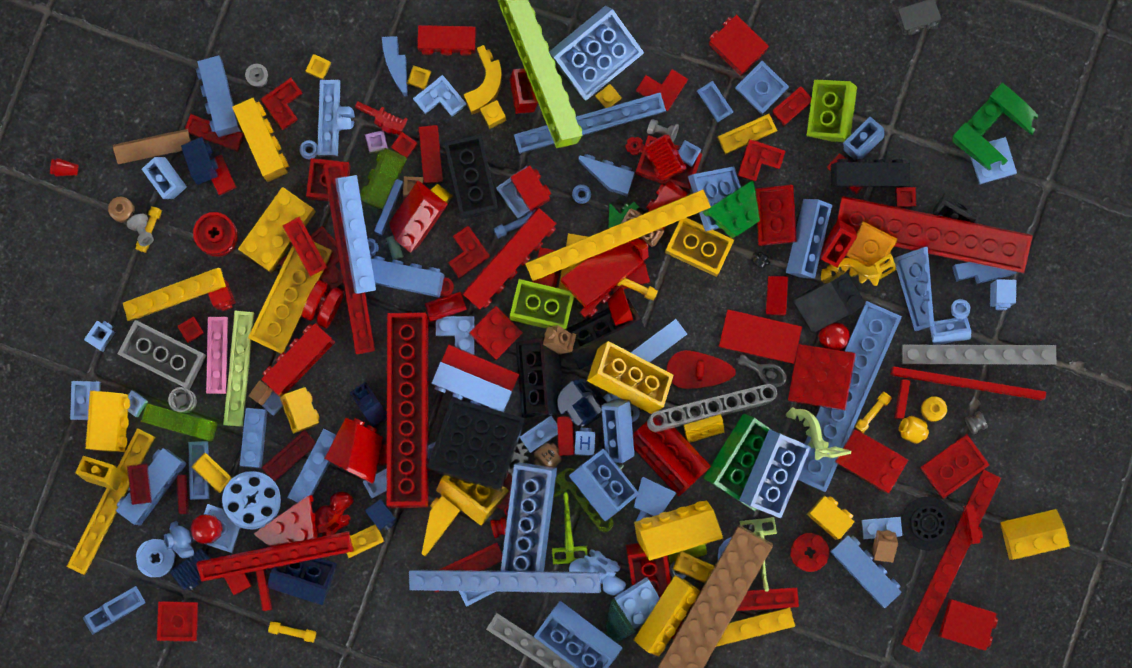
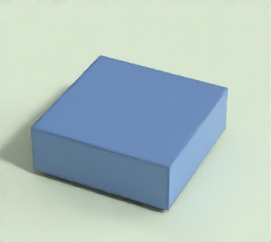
M684 140L678 153L683 162L692 167L701 149Z

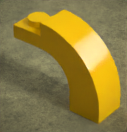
M484 45L477 48L486 70L484 82L477 89L464 94L472 115L480 112V108L495 100L502 83L499 60L491 62L493 60L490 49L486 50Z

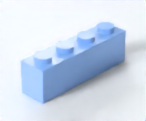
M440 362L432 384L435 385L434 389L445 393L447 390L453 393L452 397L462 401L463 398L471 400L470 403L483 405L501 412L505 411L512 391L442 362Z

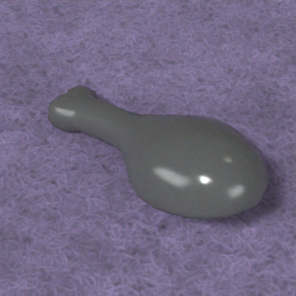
M740 355L737 363L756 371L763 383L771 384L774 387H780L786 383L787 376L785 371L778 365L770 363L758 364L748 359L746 355Z

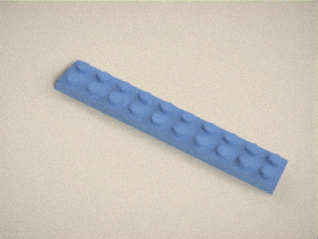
M868 301L865 302L866 305L862 309L848 345L845 348V352L856 354L846 410L820 407L816 415L821 428L822 438L829 443L828 448L835 446L843 448L849 439L902 317ZM807 436L804 444L808 445L811 437ZM810 448L797 480L826 492L838 465L835 463L837 457H822L816 460L815 448Z

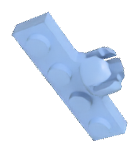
M320 80L318 156H338L339 131L342 129H352L354 126V121H351V118H355L353 109L349 106H340L339 80Z

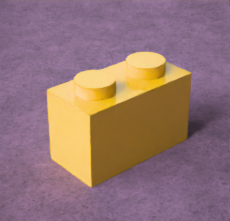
M306 387L286 393L280 397L293 434L314 427L319 423V414L313 408L311 403L312 396L306 390Z
M86 456L82 457L75 472L87 482L115 491L118 490L125 473L112 464Z

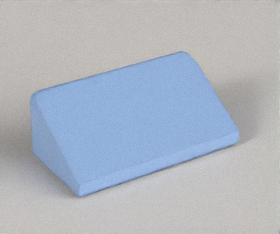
M967 317L964 319L951 318L934 321V326L930 327L933 345L971 339V328Z

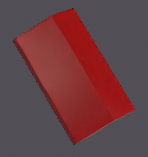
M657 417L653 418V423L661 426V420ZM646 421L633 433L634 450L678 496L683 494L711 467L676 428L654 432L648 428Z

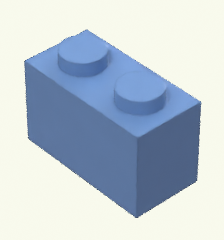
M869 117L843 142L844 152L854 160L863 159L884 138V128Z

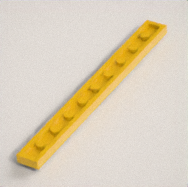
M703 189L525 264L532 281H535L711 208Z

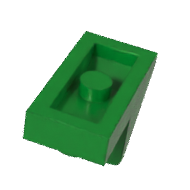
M635 201L632 204L628 202L621 208V214L609 203L608 229L620 224L629 209L639 210V206Z

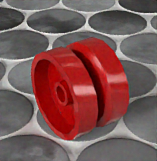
M209 212L202 215L196 221L193 228V238L196 245L206 254L213 257H222L229 254L236 247L238 230L226 215L219 212ZM218 232L219 235H215V238H214V237H213L214 233Z
M319 279L307 298L302 311V317L309 321H313L317 317V324L327 329L340 307L345 291L337 287L329 291V284Z

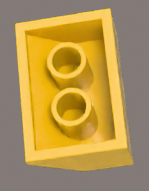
M90 391L86 449L125 452V447L127 446L126 431L129 425L127 409L130 407L128 394Z
M446 475L441 478L436 489L439 494L481 526L493 514L509 492L504 486L501 491Z
M1057 509L1000 522L1009 560L1070 546L1065 526Z

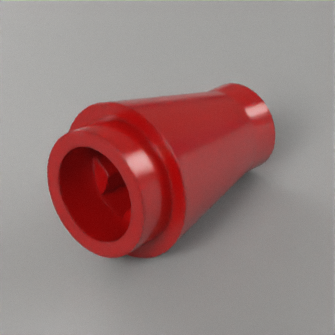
M59 158L52 159L50 174H53L55 177L77 176L79 164Z

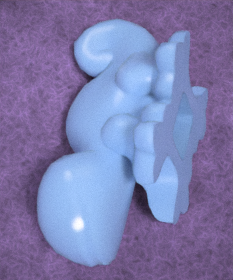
M591 549L589 552L591 557L584 556V558L576 559L570 563L569 572H600V584H603V591L609 595H619L626 588V583L615 576V572L620 570L618 563L607 559L599 551Z

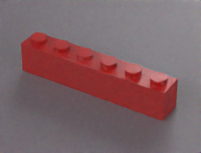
M537 208L462 294L478 309L482 307L486 309L492 302L490 298L495 293L498 295L504 289L505 285L503 283L507 279L511 280L518 273L516 269L520 264L524 266L531 258L528 255L533 250L536 252L542 246V239L545 236H551L556 230L554 226L557 223L540 208Z

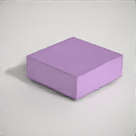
M383 130L365 134L370 154L388 150Z

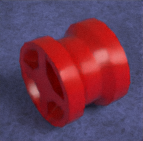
M505 516L501 517L500 520H490L494 538L505 535L507 525Z

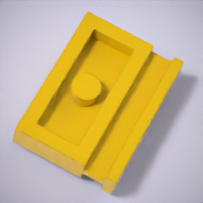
M721 414L684 425L685 436L689 443L725 433Z

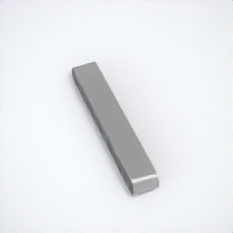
M765 384L657 411L649 417L647 426L651 431L659 432L719 414L723 416L767 405L776 398L777 389L771 384ZM763 390L769 391L771 398L764 397ZM745 395H750L753 402L748 403L745 400ZM726 400H732L735 406L732 408L729 407L726 403ZM708 404H714L716 412H711L708 409ZM691 408L697 410V417H694L690 414ZM677 413L680 421H674L671 414ZM653 418H659L662 423L661 426L655 425Z

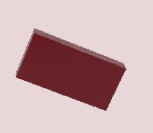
M148 464L127 466L131 505L152 503Z
M177 475L178 513L189 514L187 475Z

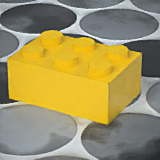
M684 218L679 221L665 253L717 277L734 239L714 230L705 231L703 225Z

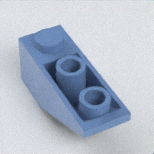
M588 154L579 156V163L605 188L611 192L628 196L635 173L631 171L632 168L623 165L616 167L613 166V162L608 160L600 162L595 160L594 156Z

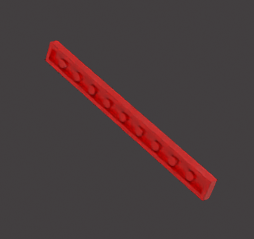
M343 162L323 164L355 354L373 352L375 348L365 292L354 293L335 178L345 177Z
M982 470L966 506L974 504V508L978 509V527L1001 480L1000 477L986 470ZM964 511L901 642L902 645L916 652H920L970 546Z

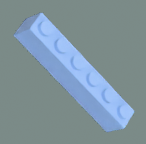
M357 175L335 178L354 293L375 291L376 287Z

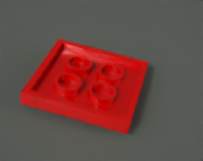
M798 344L788 401L846 410L856 354Z

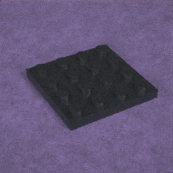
M451 398L427 470L501 491L525 423V418Z

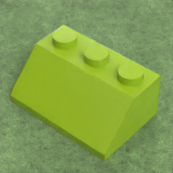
M814 80L807 136L831 142H844L851 136L857 86L851 81Z

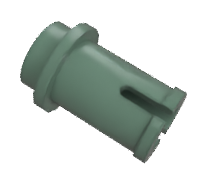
M394 236L386 238L387 242L385 244H388L392 260L403 258L404 255L400 244L395 240Z

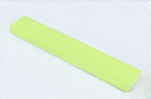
M235 311L223 425L239 427L244 425L252 340L248 336L253 328L254 312Z

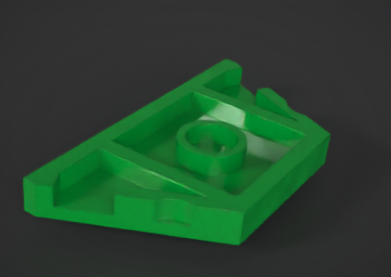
M753 180L712 205L711 208L703 211L705 216L710 215L716 221L715 224L723 229L731 238L738 236L760 221Z

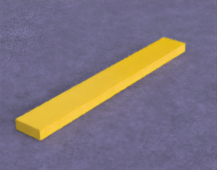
M137 428L117 467L125 473L118 490L106 488L67 567L82 575L86 574L117 513L118 506L116 505L123 496L125 497L128 492L129 478L127 466L142 464L155 436Z

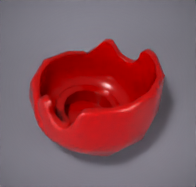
M834 322L827 325L819 333L820 344L826 349L843 350L850 340L848 328L841 323Z
M199 515L192 521L190 527L191 536L199 543H214L221 537V521L213 515Z

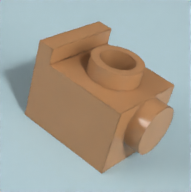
M559 325L547 327L543 345L557 354L569 353L573 350L576 334L569 333Z

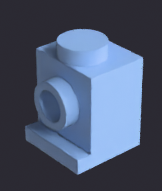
M96 321L84 340L104 352L105 347L116 332L112 330L113 326L106 321L102 323ZM101 332H105V337L103 339H100L99 334Z

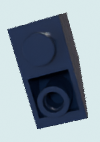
M366 382L350 392L373 427L387 418V412Z

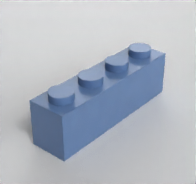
M220 55L197 61L199 68H196L197 76L203 81V85L200 86L202 95L207 97L208 103H205L206 111L212 116V121H209L212 132H216L218 137L241 131L238 119L232 108L234 103Z
M803 199L796 227L797 242L792 244L786 273L799 278L815 279L832 208L831 204L819 199Z
M374 256L371 259L375 285L440 298L445 277L440 272V269L429 267V270L421 269V265L413 263L410 266L403 265L402 261L392 260V263L386 262L385 258Z
M326 429L322 430L288 498L298 503L309 495L313 496L330 464V461L324 458L336 437L335 434Z
M846 535L830 550V553L882 608H886L902 593L899 590L901 586L893 578L890 580L885 575L887 571L880 564L877 566L872 561L874 557L867 550L863 551L859 547L860 542L854 536L850 538L849 535Z

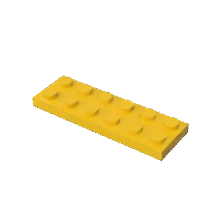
M314 242L327 265L333 251ZM293 245L248 336L249 339L280 354L285 352L302 317V311L307 298L324 271L323 269L310 277Z

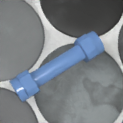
M535 210L528 212L527 216L505 226L501 224L495 227L494 231L498 239L507 236L508 232L521 227Z

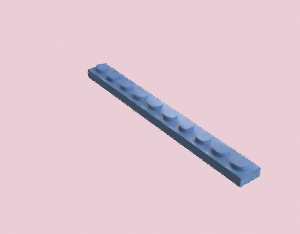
M409 571V590L601 592L600 572Z

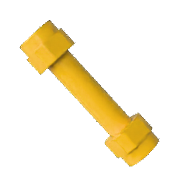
M151 206L148 212L150 217L145 227L146 232L152 233L156 220L161 217V209ZM137 241L135 249L146 253L149 245L140 246Z
M627 278L617 284L618 286L622 284L644 294V298L652 301L658 290L651 286L647 288Z
M883 391L880 394L876 404L863 419H859L854 427L861 433L867 430L868 424L884 405L887 406L892 400V397Z
M273 621L270 622L268 632L278 635L282 633L304 638V641L314 643L316 631L309 629L304 631L282 626L281 623Z

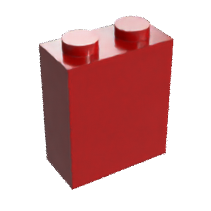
M735 15L733 18L730 16L723 23L724 27L720 31L716 30L709 37L711 39L709 46L742 76L768 50L769 46L739 16Z
M949 599L938 637L986 651L987 647L990 648L993 637L990 636L992 628L995 629L997 626V613Z

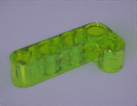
M146 403L141 419L143 423L213 442L218 423L148 403Z
M567 468L558 474L555 483L560 485V491L554 494L553 497H558L569 489L597 529L601 532L610 531L613 527V519L611 517L608 519L610 521L608 523L609 528H601L600 519L598 518L595 521L593 518L599 515V513H590L588 511V505L590 504L586 497H578L576 494L577 485L574 482H567L565 480V474L570 471L574 472L575 469Z

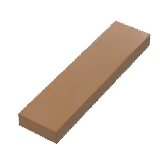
M188 129L114 144L113 150L117 164L183 151L181 145L191 142Z

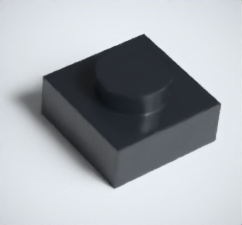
M662 242L657 243L653 247L648 245L649 257L645 259L646 265L665 262Z

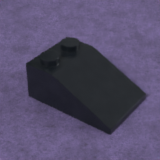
M840 270L793 300L812 333L850 315L866 305L848 273Z

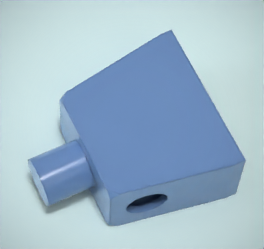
M642 477L638 489L639 495L636 496L634 508L640 510L636 521L662 513L676 492Z

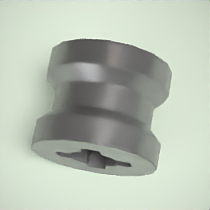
M980 411L975 412L972 417H965L966 424L973 435L978 433L980 429L988 428Z

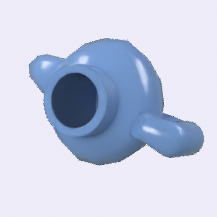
M177 521L172 522L169 528L170 533L164 534L166 549H173L182 559L192 557L194 550L191 547V543H194V539L191 536V532L182 526H178Z

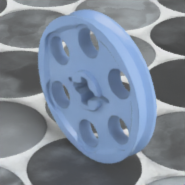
M250 471L238 474L228 482L223 491L222 504L227 518L240 528H262L274 520L279 512L281 504L280 491L276 483L263 473ZM253 477L260 480V484L256 487L249 484V480ZM238 484L242 487L240 493L235 494L231 491V487ZM273 489L275 491L274 497H265V490ZM254 496L256 503L254 504L251 502L250 504H248L247 498H253ZM236 503L239 509L236 512H231L228 510V505ZM269 507L272 509V514L270 516H263L261 510ZM247 514H251L254 517V521L250 524L243 521V517Z

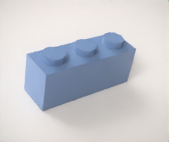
M613 399L601 405L605 451L614 462L623 463L635 456L631 405L628 400Z
M246 408L240 457V466L262 467L267 410Z

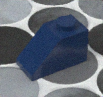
M380 499L365 510L379 530L385 529L387 531L395 525L396 517L384 500Z

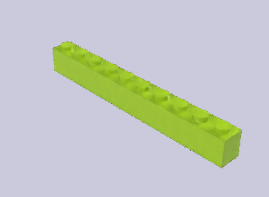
M498 0L556 149L577 144L583 136L582 128L577 123L575 110L571 108L568 93L563 88L562 78L557 73L555 61L549 53L548 43L543 38L542 28L537 23L534 9L531 8L529 0Z

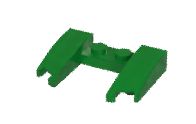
M1003 82L990 95L986 103L967 123L962 125L952 138L954 144L988 171L991 170L990 164L1000 161L1002 165H1005L1008 162L997 149L982 137L995 121L1004 113L1029 134L1033 135L1035 128L1031 127L1033 118H1038L1035 111Z

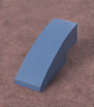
M397 36L382 37L383 52L390 74L403 96H408L406 56L399 55Z
M972 262L956 264L952 267L956 282L975 277L976 284L1008 277L1017 273L1016 271Z
M135 586L85 615L83 620L93 635L146 602Z

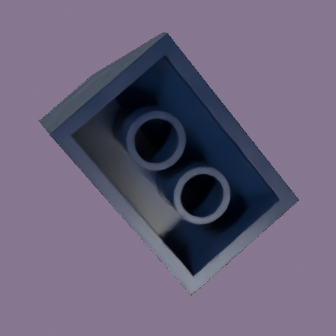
M318 558L273 567L270 572L267 588L323 605L337 563Z

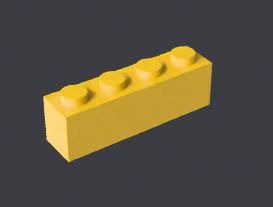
M675 575L634 638V641L647 652L659 657L701 591L687 580Z

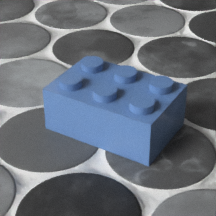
M604 448L569 475L604 521L608 520L639 495L638 491Z

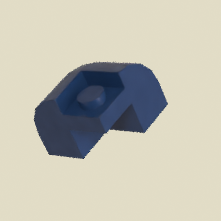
M585 379L571 381L563 388L558 397L560 413H569L571 421L580 428L601 417V405L607 403L596 387L592 389L585 384Z

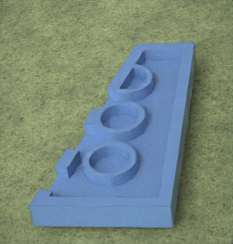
M923 247L893 258L915 331L934 326L928 247Z

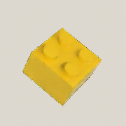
M823 496L806 515L831 537L839 540L855 522L852 520L853 515L846 509L841 510L838 508L837 505L839 503L831 496Z

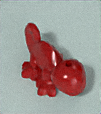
M340 491L333 494L330 498V505L321 506L316 510L315 527L317 528V534L323 532L322 537L333 535L338 529L349 524L350 516H341L343 511L354 502L353 497L349 493Z

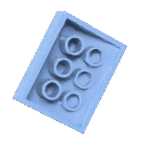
M606 5L549 51L555 61V65L584 100L589 99L644 54L614 10Z

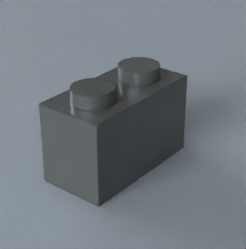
M925 0L900 8L896 12L903 34L913 35L920 32L919 29L925 27L927 30L935 28L941 21L935 0Z

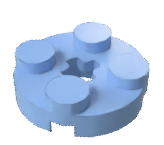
M151 539L145 541L136 553L138 569L148 577H162L172 570L176 554L173 549H166L164 540ZM159 553L160 562L152 563L153 558L151 555Z

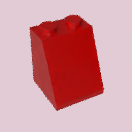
M345 418L324 459L373 484L383 437L376 433L378 430L370 425L364 427L365 423L357 418H354L353 421Z

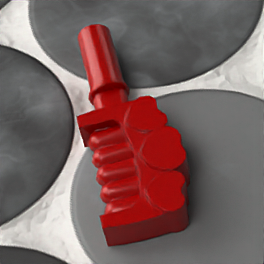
M359 101L355 105L356 109L374 116V124L382 127V130L387 133L392 132L393 134L400 135L406 126L407 118L403 120L390 113L387 114L383 107L378 111Z

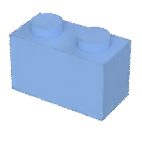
M154 157L142 168V171L163 199H174L187 188L166 157Z
M995 280L990 286V307H996V310L1011 308L1016 303V280Z

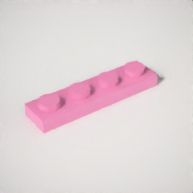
M208 317L207 394L227 393L228 317Z

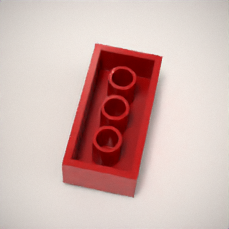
M316 323L313 326L311 324L308 325L303 331L304 335L300 339L296 338L289 345L291 349L286 354L284 352L281 353L276 359L277 363L273 367L269 366L262 374L264 376L262 380L280 397L288 393L335 343Z

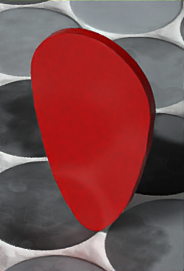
M694 351L677 352L670 358L667 365V372L673 374L672 383L682 389H697L719 385L730 380L736 374L735 369L727 362Z

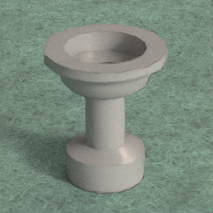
M252 64L247 68L245 77L252 86L264 87L267 84L268 71L261 64Z
M652 119L647 133L653 135L657 132L662 135H669L674 142L679 124L665 128L658 125L657 120Z
M136 214L129 218L126 223L129 229L138 231L139 236L137 240L140 246H148L154 241L152 234L145 230L149 220L146 214Z

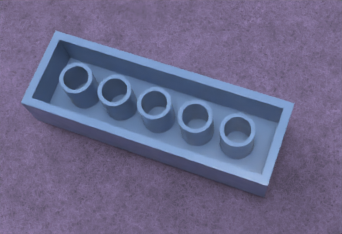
M521 462L514 464L501 571H544L557 468Z

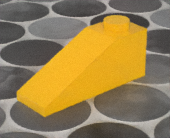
M443 496L440 499L436 497L430 505L432 509L429 514L422 555L427 556L461 511Z

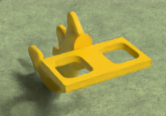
M891 254L874 263L875 266L869 267L853 258H843L838 268L830 264L826 269H822L821 280L824 281L831 277L832 271L835 273L839 272V267H841V270L846 272L850 269L849 275L851 277L858 275L860 283H864L869 279L874 286H877L879 279L884 278L897 269ZM889 259L887 263L883 264L882 266H879L882 262ZM892 267L889 271H887V272H885L884 274H882L883 271H885L886 269Z

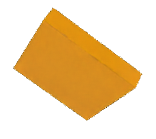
M863 221L856 233V240L845 256L858 260L867 267L875 266L874 263L890 254L897 238Z

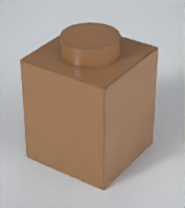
M877 530L872 547L874 560L893 563L898 545L896 533L889 530Z

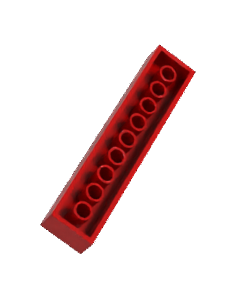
M387 313V506L389 508L428 507V315L426 313Z

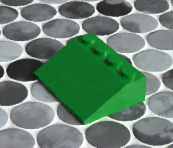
M743 413L703 479L739 501L770 428L754 417ZM739 501L740 503L744 504L745 506H747L748 508L752 509L753 511H756V510H757L756 508L751 507V506H749V505H747V504H745V503Z

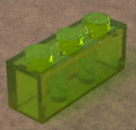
M384 148L383 152L380 151L376 158L377 166L375 169H371L368 176L370 181L367 186L363 187L360 193L363 203L383 211L394 182L399 178L407 161L405 156L387 148Z

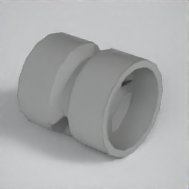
M178 387L169 394L168 403L174 411L186 414L195 409L197 398L191 390Z

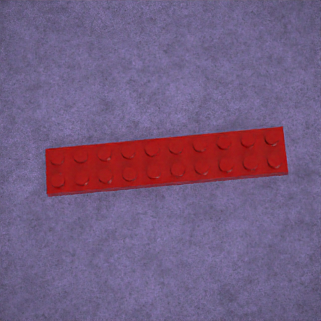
M842 196L837 221L840 220L854 227L856 233L864 221L897 238L894 247L914 251L928 247V254L1020 273L1025 271L1033 236L1031 234Z

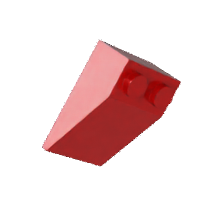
M854 429L843 449L850 450L851 454L838 456L835 463L880 491L890 493L908 459Z
M639 543L626 545L632 586L647 577L661 598L671 582L667 555L649 561Z

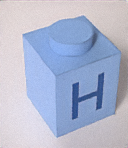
M580 428V431H576L575 455L594 456L595 432H591V428Z

